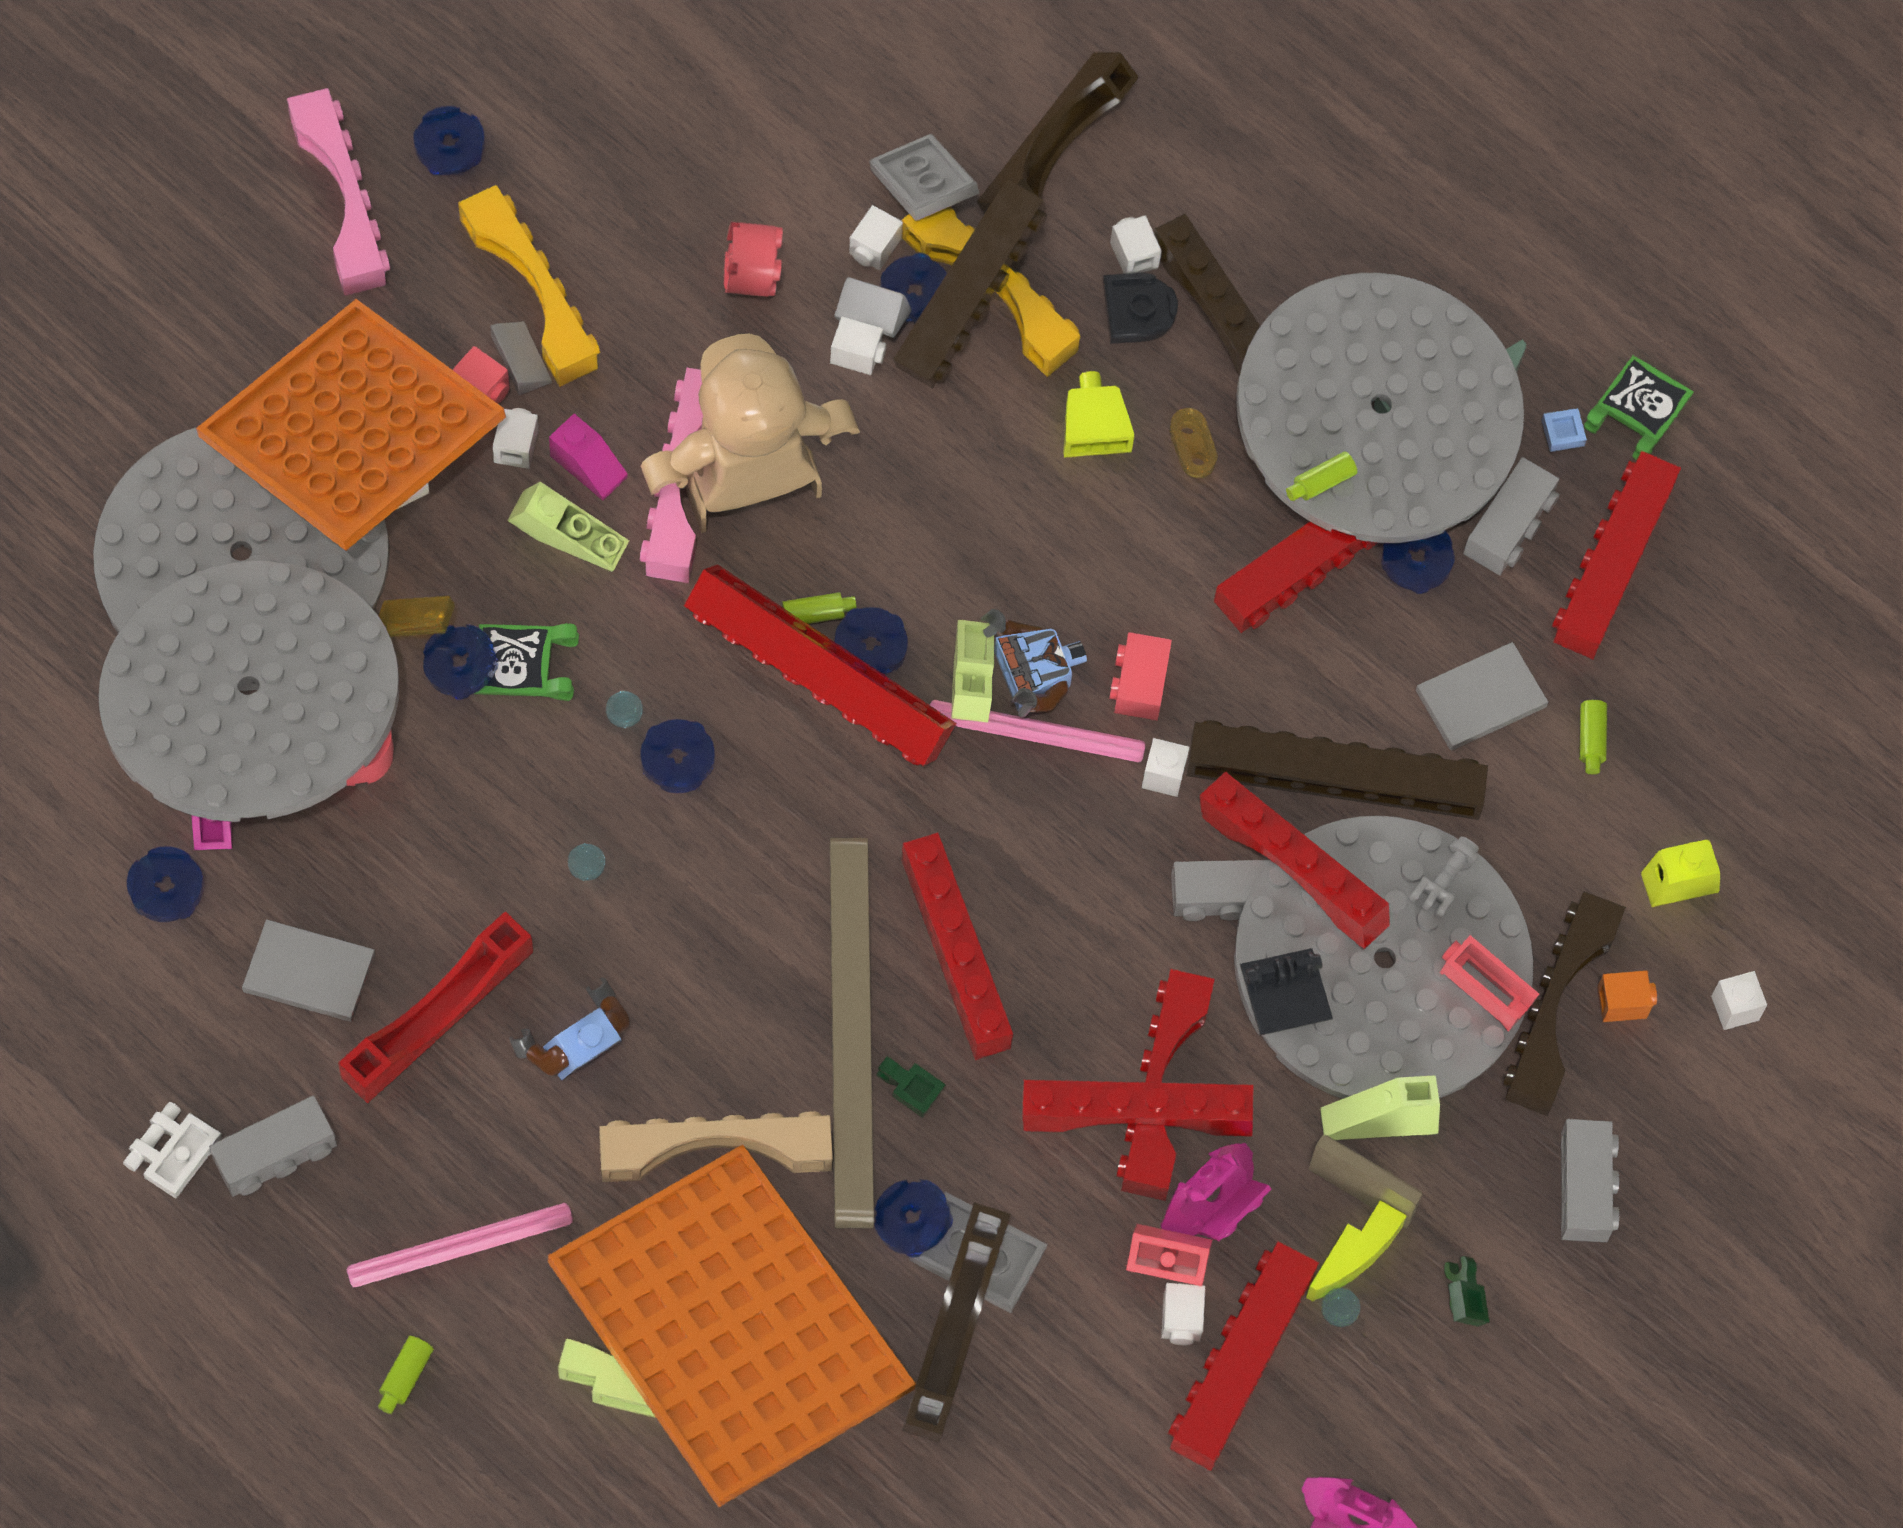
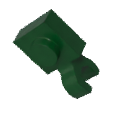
M888 1056L878 1067L879 1071L876 1074L884 1082L896 1086L892 1094L893 1098L922 1118L946 1086L945 1083L916 1063L907 1071Z
M1462 1256L1460 1257L1462 1264L1460 1272L1457 1263L1446 1262L1444 1265L1446 1277L1453 1281V1283L1448 1284L1450 1309L1455 1322L1478 1327L1490 1322L1484 1285L1477 1284V1265L1474 1258Z

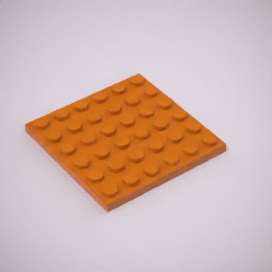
M355 299L196 429L199 438L347 551L503 421L506 415L503 407L358 299Z

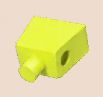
M1088 371L1082 373L1079 376L1080 388L1068 391L1064 457L1132 452L1134 431L1120 388L1117 386L1102 387L1099 372Z
M1701 840L1662 849L1656 853L1641 872L1651 907L1719 893L1720 870L1710 840Z

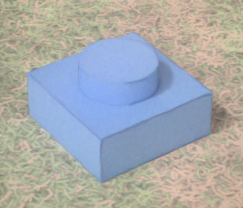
M1578 408L1543 414L1541 421L1550 452L1585 446L1587 439Z

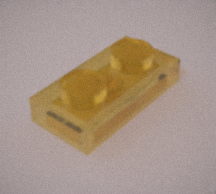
M450 596L384 600L378 616L390 637L446 633L455 604Z

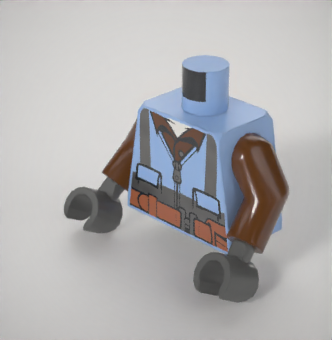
M991 609L980 618L981 621H986L990 624L983 630V634L986 637H992L995 634L999 636L996 637L994 653L1012 696L1010 702L1015 704L1020 717H1025L1029 712L1052 711L1067 694L1068 688L1071 685L1072 671L1070 667L1087 662L1085 649L1081 641L1061 646L1055 630H1044L1042 627L1005 619V616L999 610Z
M602 977L600 978L602 985L595 990H591L589 986L586 988L587 993L598 1009L556 1035L546 1045L542 1047L536 1044L531 1031L527 1028L521 1030L523 1037L519 1039L509 1037V1040L517 1058L527 1057L531 1063L544 1073L552 1076L557 1074L562 1081L620 1043L622 1040L618 1034L629 1026V1017L617 1000L616 994L607 980Z

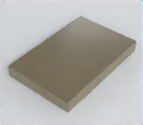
M1326 1134L1322 1135L1316 1144L1308 1170L1373 1209L1376 1208L1380 1200L1407 1215L1403 1227H1408L1423 1195L1420 1190Z

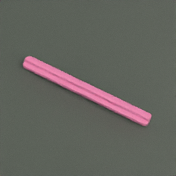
M932 700L930 706L956 722L957 727L1134 762H1141L1144 756L1145 742L1141 740L990 711L988 722L952 719V703Z
M567 1203L558 1204L355 1263L347 1267V1274L352 1287L362 1286L570 1225L573 1220Z

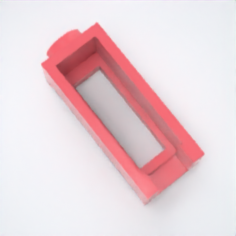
M1471 935L1462 945L1455 941L1442 956L1446 963L1441 969L1440 974H1445L1500 1021L1508 1032L1539 996L1537 991ZM1468 962L1513 1001L1508 1006L1505 1005L1462 967Z

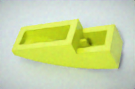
M1380 1200L1362 1231L1347 1224L1312 1282L1306 1298L1312 1302L1335 1292L1363 1273L1390 1246L1402 1229L1407 1215Z

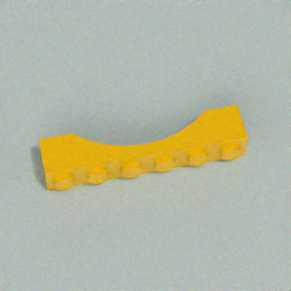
M495 185L458 202L460 221L475 246L493 253L510 263L525 277L534 289L545 317L542 356L558 386L561 387L598 369L597 354L600 353V349L596 339L592 334L586 335L581 327L583 320L578 309L575 306L569 307L565 300L567 297L566 291L558 278L553 279L548 272L550 266L542 250L536 252L531 243L533 242L532 234L525 222L520 224L515 216L517 211L508 194L503 196L498 186Z
M951 206L917 221L910 214L902 219V239L924 260L942 262L948 265H953L975 230L970 225L965 226L957 218ZM1009 268L1007 270L1009 278L1000 292L996 291V293L1007 304L1016 320L1021 336L1023 354L1048 377L1078 352L1080 342L1079 330L1071 320H1064L1055 311L1053 304L1047 297L1039 296L1030 287L1024 275L1020 272H1014Z

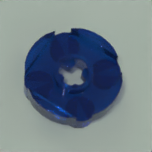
M443 106L427 112L422 117V122L414 131L413 139L416 155L433 175L459 174L477 166L482 160V153L485 148L483 126L476 116L472 113L470 116L467 113L461 112L459 107ZM445 135H451L452 139H459L452 146L442 144Z
M916 253L913 256L902 257L892 262L881 275L880 287L901 293L906 297L912 309L906 321H914L915 325L947 272L940 264L931 260L927 254ZM912 284L922 286V295L917 296L916 293L908 294L906 291L909 290V285Z
M1444 530L1439 535L1421 540L1384 543L1381 559L1382 569L1386 571L1389 578L1397 585L1412 590L1417 594L1427 593L1430 589L1441 585L1450 575L1455 560L1452 548L1453 542L1449 534ZM1420 549L1424 550L1425 561L1423 562L1414 561L1409 553L1411 550L1414 552H1418Z
M880 608L851 609L838 625L834 642L885 676L895 668L897 670L903 664L907 654L908 637L902 619ZM868 637H875L877 641L881 642V646L875 645L873 650L869 651L866 649V644L861 641Z
M466 624L467 627L455 628L454 625L441 628L430 637L423 651V669L430 684L437 691L445 695H451L459 700L466 699L471 694L484 688L492 679L499 665L495 647L489 636L482 629ZM456 654L460 657L465 654L469 655L466 659L467 663L458 667L453 666L454 661L452 658Z
M673 719L648 729L646 738L641 746V766L645 776L650 781L652 780L655 784L660 785V789L670 793H686L695 790L702 785V781L707 778L709 773L711 774L714 768V744L711 737L705 732L702 724L695 721ZM674 749H681L682 752L688 754V756L683 757L682 763H675L674 758H668L667 755L673 753Z
M164 846L148 851V855L142 857L139 861L137 859L132 864L127 875V891L138 914L158 922H171L178 919H186L193 914L194 908L199 904L203 895L204 880L199 866L191 859L188 853L179 848ZM164 877H170L171 883L175 884L174 888L169 889L167 892H161L160 888L155 887V884L162 882Z
M919 1179L920 1182L911 1183L903 1180L891 1185L879 1197L875 1207L877 1212L874 1221L875 1229L883 1243L889 1249L897 1253H903L910 1258L919 1257L925 1251L935 1247L945 1237L953 1224V1216L947 1198L937 1185L928 1180ZM919 1210L922 1211L919 1215L920 1218L916 1222L906 1223L907 1218L905 1215L907 1212L917 1213Z

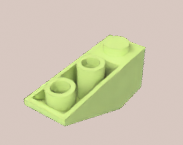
M542 482L522 492L507 520L534 539L611 572L614 571L629 542L628 539Z
M1436 1075L1395 1078L1321 1107L1323 1134L1334 1140L1438 1134L1440 1100Z

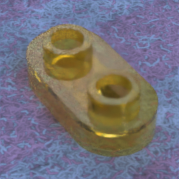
M1184 408L1177 411L1172 416L1169 431L1183 471L1191 477H1206L1214 471L1217 462V451L1206 419L1202 413L1192 408ZM1188 427L1193 430V433L1186 434L1181 429ZM1198 458L1203 460L1204 464L1196 465L1192 460Z

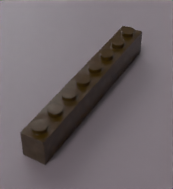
M1205 720L1203 722L1195 721L1186 776L1216 781L1226 771L1242 785L1479 820L1484 807L1488 765L1479 764L1478 761L1467 758L1458 761L1443 759L1442 756L1435 753L1409 754L1400 748L1376 749L1370 748L1367 744L1361 742L1342 744L1333 742L1326 737H1313L1309 739L1296 737L1294 733L1288 731L1269 733L1262 732L1253 726H1240L1236 728L1223 726L1218 721Z

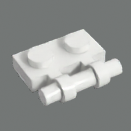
M168 1102L162 1112L157 1111L151 1118L150 1123L152 1125L140 1140L135 1139L129 1147L131 1152L123 1164L135 1172L143 1161L150 1163V1166L143 1173L145 1179L177 1199L210 1155L209 1146L220 1141L222 1136L220 1132L191 1113L187 1115L181 1125L174 1120L181 1112V1109L174 1103ZM163 1134L170 1135L171 1138L160 1152L153 1148Z

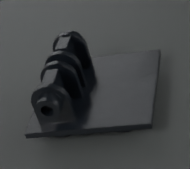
M1313 948L1240 964L1260 1036L1333 1019L1319 969L1322 968V959L1319 953L1314 954Z

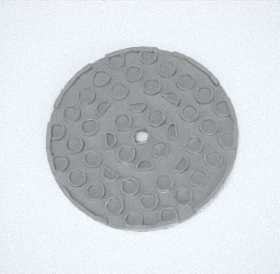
M1384 273L1341 275L1308 286L1292 295L1267 317L1256 332L1245 355L1237 384L1236 405L1241 437L1250 459H1254L1257 467L1266 478L1265 483L1293 511L1308 521L1328 531L1334 529L1345 534L1354 535L1357 540L1378 543L1416 541L1439 535L1445 529L1453 527L1463 520L1467 521L1479 512L1500 489L1515 462L1521 444L1524 424L1522 391L1512 360L1499 338L1478 314L1451 294L1433 285L1404 276ZM1379 398L1391 407L1390 411L1384 414L1378 413L1372 408L1371 402ZM1344 451L1351 455L1357 466V475L1307 501L1302 497L1295 501L1289 499L1286 488L1294 485V478Z
M193 428L171 437L154 447L141 457L115 486L104 506L95 535L93 552L94 572L103 606L118 633L129 618L144 603L174 582L211 567L244 561L285 562L322 572L354 590L374 610L379 597L382 596L388 574V533L384 519L345 551L199 438L197 429ZM241 545L252 551L251 556L243 561L236 560L231 556L234 550L240 548ZM253 681L252 684L239 688V691L258 690L259 686Z
M244 561L211 567L178 580L158 592L129 618L118 633L104 662L99 685V709L106 739L119 765L131 780L137 781L142 787L151 792L155 799L176 810L197 817L240 822V818L267 815V819L289 815L309 808L347 785L346 781L362 766L367 767L382 747L391 730L399 701L398 663L393 643L386 627L371 606L354 590L333 577L304 566L275 561ZM253 681L259 686L257 692L250 695L242 694L239 691V688L252 684Z
M1360 816L1342 819L1305 833L1306 837L1389 903L1390 926L1369 946L1363 949L1335 926L1318 903L1291 876L1270 861L1253 884L1242 908L1237 925L1234 954L1235 975L1240 998L1255 1031L1260 1035L1240 964L1313 948L1314 954L1319 953L1322 959V968L1319 969L1333 1019L1262 1035L1266 1043L1277 1054L1276 1057L1282 1064L1312 1086L1342 1099L1399 1077L1436 1075L1439 1098L1464 1088L1468 1083L1487 1071L1504 1053L1517 1033L1525 1014L1508 1032L1502 1023L1445 974H1440L1441 969L1446 963L1442 956L1455 941L1462 945L1471 935L1532 987L1533 954L1531 940L1520 906L1510 888L1499 873L1481 855L1476 853L1478 858L1475 863L1465 862L1454 880L1451 881L1452 883L1446 891L1455 896L1442 918L1438 919L1434 914L1438 906L1442 904L1441 902L1435 900L1430 909L1426 911L1422 908V905L1429 894L1423 891L1422 896L1415 903L1409 897L1424 876L1434 882L1438 875L1441 874V871H1443V868H1445V865H1447V862L1453 855L1449 846L1452 841H1458L1456 837L1418 821L1389 816ZM1389 951L1393 958V966L1390 968L1379 967L1374 960V955L1377 952ZM1468 962L1462 967L1505 1005L1508 1006L1513 1001Z

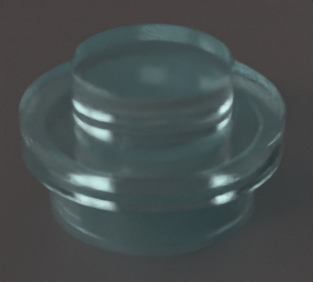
M621 691L612 695L606 704L607 718L618 727L625 728L635 725L643 714L641 700L638 696L628 691Z
M592 844L576 846L568 856L569 871L580 880L588 881L597 878L605 868L603 852Z
M1344 1288L1333 1289L1325 1295L1322 1301V1314L1334 1326H1349L1359 1316V1299L1350 1290Z

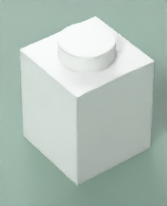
M872 205L850 237L849 254L858 263L864 266H872L880 271L902 239L903 222Z
M1146 215L1136 219L1128 217L1113 225L1110 244L1124 274L1144 273L1159 268L1161 249Z
M841 317L831 346L830 363L872 375L875 363L882 364L886 353L887 343L882 342L883 328Z
M522 408L504 409L506 418L498 424L493 443L494 463L530 469L539 432L538 415Z
M1153 738L1142 788L1178 797L1189 747Z
M1755 971L1719 980L1711 996L1724 1030L1759 1021L1767 1007Z
M1166 1283L1163 1295L1161 1339H1170V1342L1176 1345H1191L1193 1341H1200L1204 1322L1205 1286Z

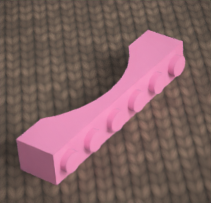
M328 88L287 98L289 115L298 145L313 154L328 168L338 182L345 199V217L340 235L333 247L335 266L344 295L385 286V271L390 270V265L385 249L379 251L376 241L381 240L376 219L369 221L367 211L372 210L367 190H360L357 181L362 180L357 159L350 160L348 151L353 150L348 129L341 131L339 121H343L344 118L339 100L332 101Z
M687 368L684 381H677L674 401L679 402L678 411H671L668 433H672V439L670 444L664 443L662 451H673L689 434L701 430L703 414L698 395L702 385L701 370ZM676 483L664 486L659 493L654 494V497L659 498L657 508H650L647 529L652 530L650 541L643 540L640 562L646 563V576L689 583L696 552V535L689 525L681 505L680 488L677 487Z

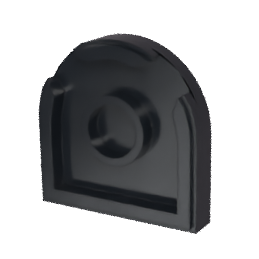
M1149 273L1103 275L1102 282L1110 344L1152 341L1162 337L1172 328L1177 316L1178 300L1171 287H1168L1164 282L1157 279L1155 275Z

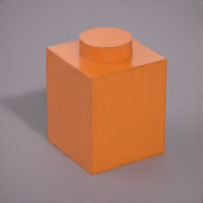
M1648 971L1603 974L1597 986L1603 1022L1647 1019L1653 1005L1657 1004L1655 983H1649Z

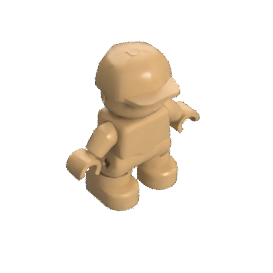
M750 333L738 334L711 344L704 351L701 360L702 385L698 394L703 414L701 430L689 434L673 451L666 450L655 453L646 458L641 465L651 495L659 493L664 486L676 483L679 488L686 487V493L701 533L706 532V510L720 512L741 508L787 494L811 483L816 499L822 497L821 478L812 451L805 444L802 436H819L822 444L827 445L832 441L830 437L843 432H850L851 435L860 433L848 401L833 400L821 406L805 401L798 379L789 362L784 357L777 355L760 336Z

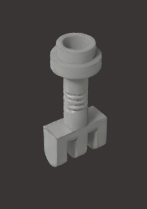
M1463 836L1458 841L1454 840L1450 844L1449 849L1453 855L1436 880L1432 882L1424 876L1409 897L1415 903L1420 899L1423 891L1429 894L1422 905V908L1426 911L1430 909L1435 900L1441 902L1442 904L1438 906L1434 914L1438 919L1442 918L1455 896L1446 891L1452 883L1451 881L1454 880L1465 862L1474 864L1478 858L1476 853L1479 847Z

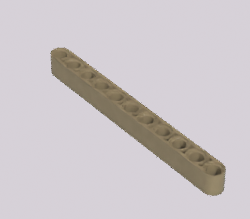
M868 837L830 838L834 1224L835 1229H873Z

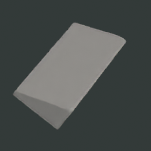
M848 277L841 292L835 318L841 320V317L881 327L883 328L884 335L894 338L912 309L903 294Z
M525 322L499 323L490 326L493 342L506 369H508V374L518 395L552 383Z

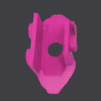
M1246 1143L1232 1144L1210 1152L1211 1159L1187 1183L1180 1182L1164 1219L1161 1222V1228L1193 1236L1199 1234L1217 1241L1230 1236L1236 1230L1237 1223L1247 1213L1256 1210L1262 1204L1263 1197L1271 1190L1269 1185L1252 1180L1254 1173L1253 1152ZM1220 1186L1218 1197L1213 1201H1207L1206 1199Z
M1332 1477L1306 1478L1301 1489L1305 1496L1306 1505L1315 1518L1310 1528H1417L1407 1513L1393 1499L1388 1503L1351 1485L1352 1479ZM1349 1513L1368 1523L1365 1525L1356 1524L1351 1520Z

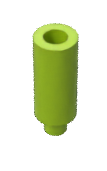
M1344 451L1294 478V485L1286 488L1287 496L1291 501H1295L1300 497L1307 501L1357 475V466L1351 455Z
M840 592L782 601L784 609L807 624L843 619L844 612L857 610L855 596L842 598Z
M1587 700L1582 702L1580 707V761L1586 763L1585 772L1587 774L1595 775L1600 773V763L1606 761L1607 703L1601 700Z
M408 1337L379 1390L383 1395L378 1405L379 1409L392 1414L397 1403L402 1405L405 1403L434 1350L431 1345L417 1337Z

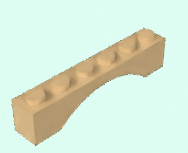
M814 1111L801 1113L799 1117L783 1118L781 1114L769 1113L762 1115L760 1119H745L741 1115H730L722 1118L720 1121H707L703 1117H690L685 1119L684 1122L669 1123L665 1119H651L646 1121V1124L630 1125L628 1121L619 1120L609 1122L607 1126H599L602 1182L638 1181L643 1179L653 1169L674 1157L695 1150L737 1148L742 1144L747 1151L772 1159L793 1173L832 1171L830 1115L822 1116L821 1113Z

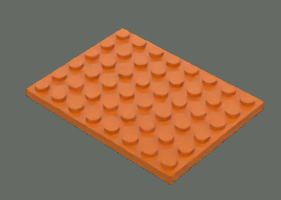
M743 1144L548 1255L549 1265L718 1507H721L915 1389L916 1383Z

